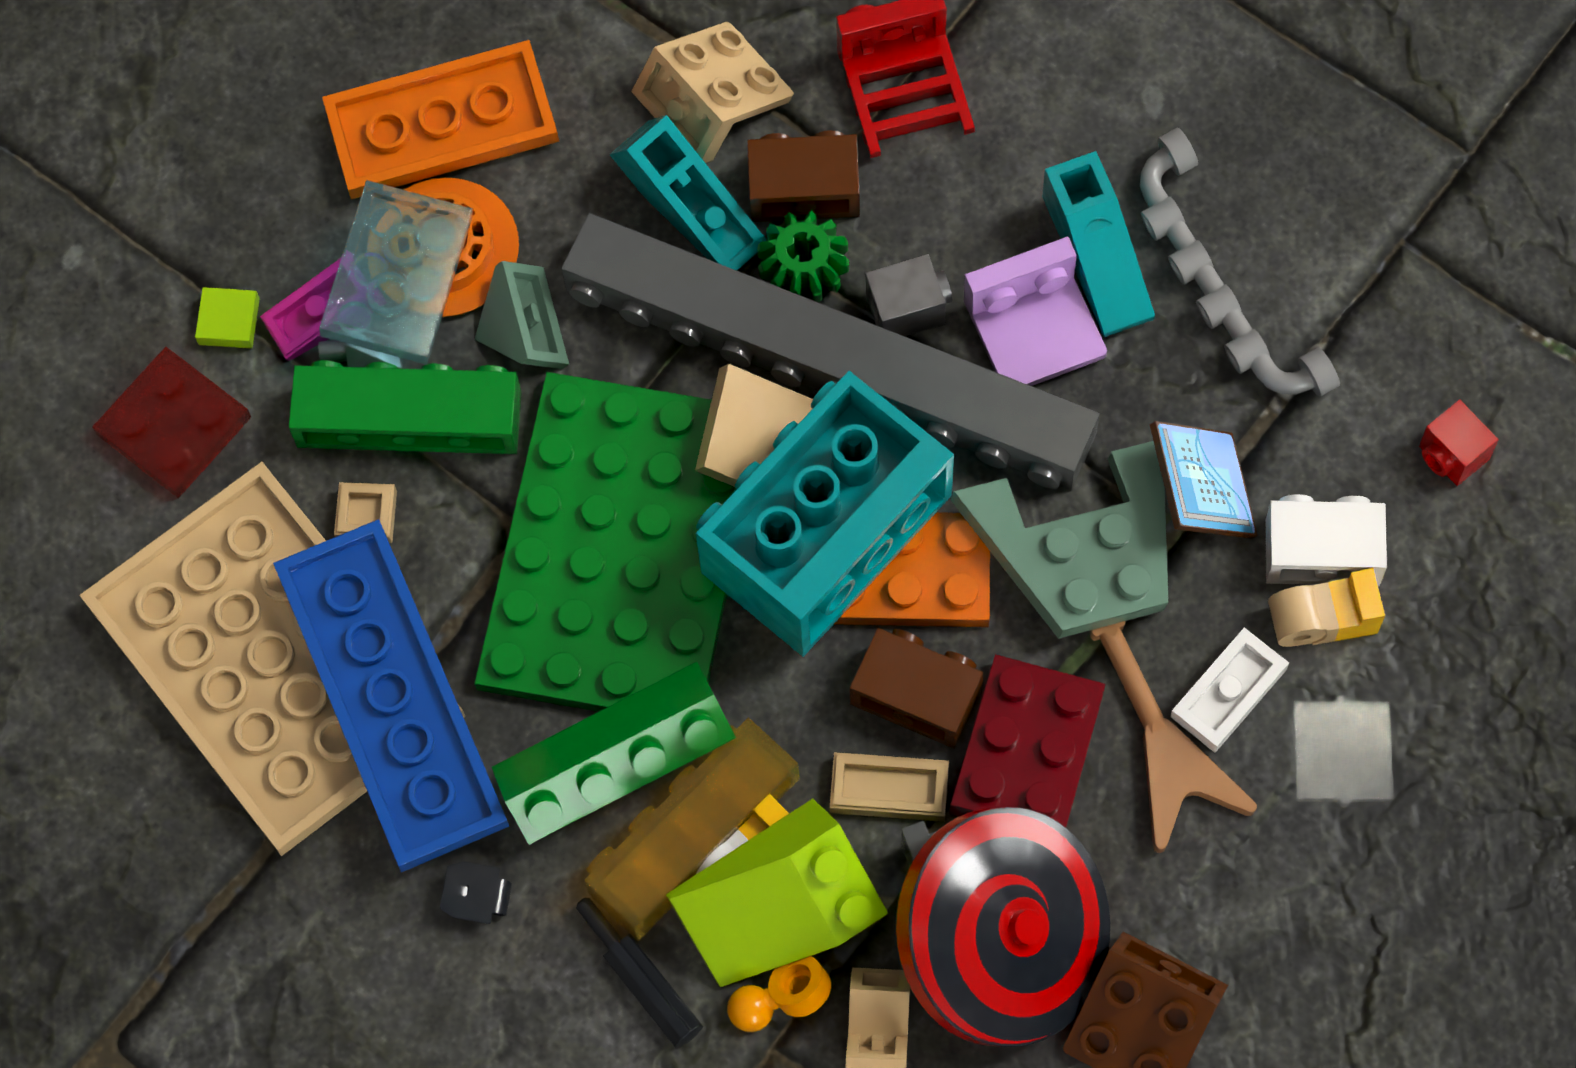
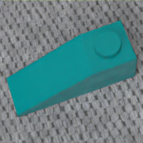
M667 115L647 121L609 154L642 196L708 260L737 271L757 253V247L760 242L768 241Z

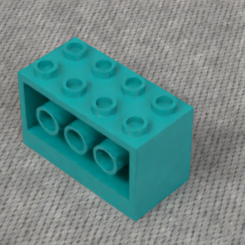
M848 371L837 384L833 381L826 383L815 395L811 403L812 410L799 424L795 421L787 424L776 437L772 453L761 464L757 461L751 463L738 477L735 483V489L737 490L723 505L719 502L712 504L703 513L696 525L698 530L696 532L701 573L802 657L809 652L952 496L954 454L851 371Z

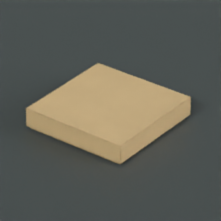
M731 364L719 368L695 471L735 487L738 477L751 463L757 461L761 464L772 453L776 437L787 424L792 421L799 424L812 410L811 403L813 399Z

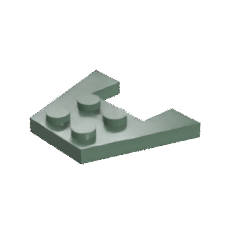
M1154 441L1111 451L1107 459L1124 503L1025 528L1007 478L953 492L950 499L1058 639L1162 612L1168 604L1165 487Z

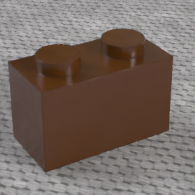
M830 130L819 132L810 137H789L781 133L764 135L760 139L747 140L752 222L785 221V216L788 212L793 214L796 220H805V216L811 210L816 214V219L860 217L857 134L844 135L842 132Z
M877 628L850 686V705L955 749L982 690L983 672L977 670L975 662L962 654L946 651L942 655L923 647L924 642L912 633L900 629H894L890 633Z

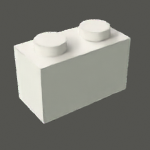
M1300 494L1287 495L1280 498L1279 501L1271 500L1265 520L1266 584L1316 585L1349 578L1351 572L1373 568L1377 585L1380 586L1387 569L1385 503H1370V500L1363 496H1345L1337 499L1336 502H1316L1312 497Z

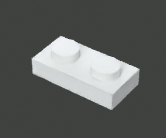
M1244 627L1174 707L1170 717L1215 753L1284 674L1289 662Z

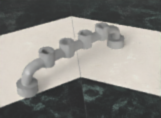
M1178 127L1160 136L1157 139L1160 149L1147 159L1140 173V189L1145 202L1149 206V208L1140 212L1141 218L1155 241L1167 235L1175 247L1176 252L1169 255L1168 260L1179 281L1185 285L1195 279L1205 296L1197 299L1196 304L1206 324L1213 329L1223 323L1233 340L1225 344L1224 348L1236 371L1241 374L1251 368L1256 377L1267 388L1280 394L1296 395L1312 389L1317 396L1321 397L1339 387L1340 380L1336 370L1327 355L1319 347L1298 358V364L1301 369L1293 373L1284 372L1274 364L1262 337L1255 329H1252L1241 312L1240 305L1232 290L1222 282L1213 268L1212 261L1204 246L1194 238L1185 224L1184 217L1176 202L1170 196L1168 197L1162 187L1161 179L1168 169L1171 168L1177 176H1180L1198 166L1195 151L1186 135Z

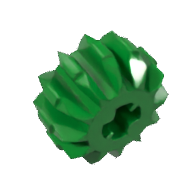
M811 210L805 216V222H797L796 217L788 212L785 216V228L770 223L766 229L768 241L760 242L757 247L758 258L762 260L758 266L760 278L765 281H771L770 284L800 296L802 294H810L811 299L818 303L822 301V288L837 293L841 287L839 276L847 275L850 261L844 256L848 252V241L845 236H835L836 224L833 220L830 219L817 226L816 214ZM799 255H807L808 261L800 262Z

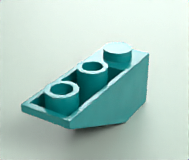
M1094 151L1046 168L1042 198L1060 239L1068 236L1077 254L1075 273L1103 337L1154 320L1155 313L1117 196L1097 152Z

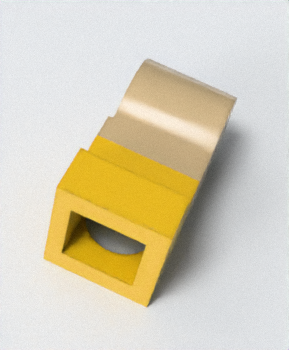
M1373 568L1351 572L1349 578L1316 585L1287 588L1273 594L1268 599L1277 641L1283 647L1306 644L1318 645L1378 634L1385 618Z

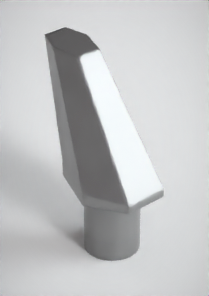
M345 331V339L320 341L318 344L320 360L347 361L348 367H366L368 363L387 362L396 365L400 369H404L400 357L351 331Z

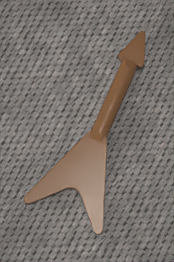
M1124 621L1090 630V638L1094 641L1101 640L1145 729L1143 743L1153 848L1157 853H1162L1169 842L1182 801L1188 796H1199L1245 816H1252L1256 811L1257 804L1176 725L1164 718L1121 631L1126 623Z

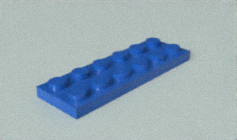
M375 520L274 562L277 574L401 872L509 827L507 818L380 520Z

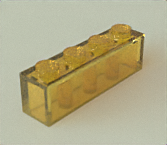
M749 717L738 728L730 725L736 736L735 739L712 750V754L697 769L693 765L686 767L671 783L669 791L672 794L657 809L650 805L641 811L628 828L631 834L616 849L609 846L602 850L588 866L587 872L590 875L585 879L589 895L637 941L672 908L671 903L666 897L667 893L695 876L705 859L717 847L727 841L754 814L753 809L769 793L778 802L800 779L798 763Z

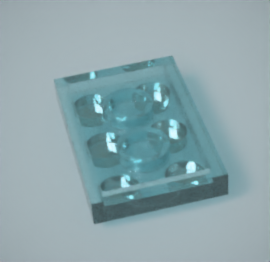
M366 180L319 327L320 336L428 365L472 221L473 208Z

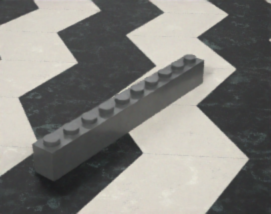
M591 213L588 214L561 268L566 291L581 304L594 308L599 307L600 304L619 311L621 317L636 326L648 327L652 324L667 330L675 340L690 347H698L700 344L720 351V355L724 359L737 366L749 367L750 364L770 371L772 377L785 385L800 387L803 384L819 391L829 381L837 384L848 371H851L946 448H953L957 445L975 452L976 457L989 466L1001 469L1010 466L1027 473L1031 481L1045 488L1057 489L1060 486L1072 491L1097 434L1100 413Z

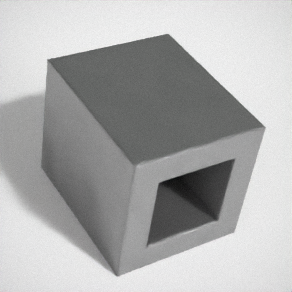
M929 254L865 273L866 297L877 326L899 335L907 336L945 324L946 304L952 302V293L945 272L943 270L939 272L934 271Z

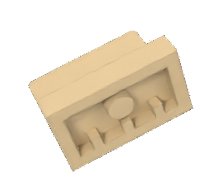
M724 22L655 46L631 91L654 118L667 115L705 163L714 160L734 123L787 104L794 94L778 73L769 66L746 41L744 36L729 22Z

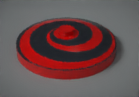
M1001 807L980 809L959 816L940 828L923 845L913 860L902 886L897 910L896 933L900 961L910 988L921 1006L940 1026L950 1033L976 1044L1019 1047L1034 1044L1055 1035L1079 1015L1108 955L1111 922L1107 894L1101 875L1082 843L1067 828L1044 814L1023 808Z

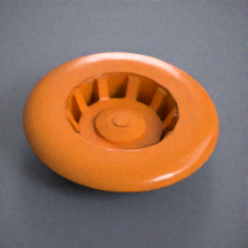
M434 178L405 188L391 198L381 209L373 222L368 238V262L377 285L388 298L399 306L424 316H457L473 311L485 304L495 266L501 261L517 262L519 236L512 214L503 201L493 192L477 183L464 179ZM473 231L483 233L484 235L482 237L474 236ZM409 246L410 250L401 255V252ZM474 250L479 252L477 259L471 257ZM415 264L421 267L419 272L413 270ZM461 267L466 268L462 272L453 274L454 271L460 269ZM433 273H436V274H445V276H444V277H432V274H433Z

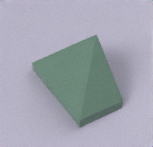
M501 261L495 266L475 340L520 364L563 369L569 365L544 267Z

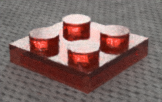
M165 346L92 428L97 436L179 499L250 420L251 415L245 406Z

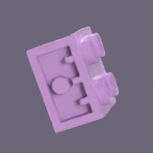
M1068 236L965 274L964 303L996 373L1033 386L1100 361L1106 357L1107 348L1074 278L1077 254Z

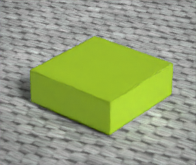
M202 287L195 334L198 345L253 349L260 300L257 291Z

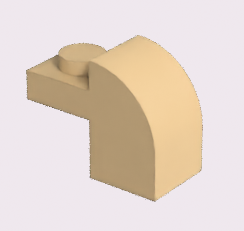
M852 968L846 1068H907L910 985L903 970Z

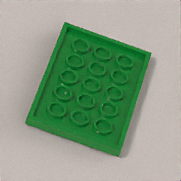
M546 372L475 679L477 690L599 712L696 661L709 684L727 594L701 573L696 532L698 531L696 525L703 513L712 504L719 502L723 505L737 490L732 485L695 471L711 399Z

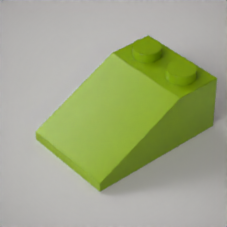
M813 798L666 894L677 916L720 987L840 946L888 914L840 824Z

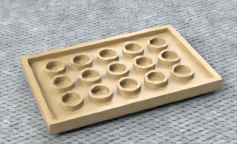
M260 462L80 594V597L278 853L283 856L367 792V789L273 564L326 540L265 464ZM459 706V708H460V710H461V713H462L463 717L465 718V714H464L462 708Z

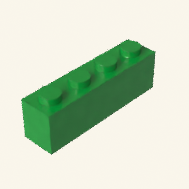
M319 360L312 362L311 366L294 365L289 430L297 448L517 454L522 392L517 373L509 372L506 368L496 365H483L477 367L476 371L453 370L450 366L437 363L425 364L420 369H400L396 365L387 362L368 363L366 367H343V365L334 361Z
M696 661L491 768L508 809L530 845L735 739L736 736Z

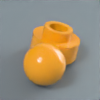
M812 956L775 968L769 978L768 988L763 989L755 985H746L733 992L727 1004L728 1017L736 1028L745 1032H756L769 1024L774 1010L781 1008L784 1013L792 1017L810 1015L817 1011L827 1000L831 991L830 976Z

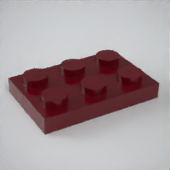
M995 654L951 802L950 814L962 816L972 811L987 808H1023L1044 814L1067 828L1106 684Z

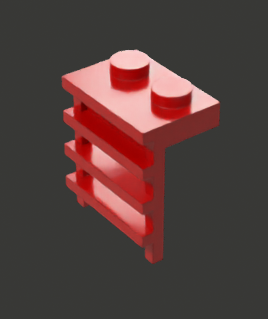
M898 0L875 7L865 4L853 7L845 14L836 16L837 52L843 64L847 86L851 91L855 113L859 118L864 143L867 145L870 158L881 156L878 143L880 140L960 121L964 135L975 132V126L946 36L947 8L944 0ZM943 65L945 75L868 94L863 93L861 86ZM951 93L954 100L953 103L873 123L870 116L871 112Z

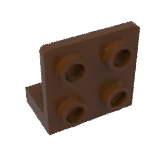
M1123 931L1109 950L1063 1046V1050L1066 1054L1093 1068H1187L1228 985Z

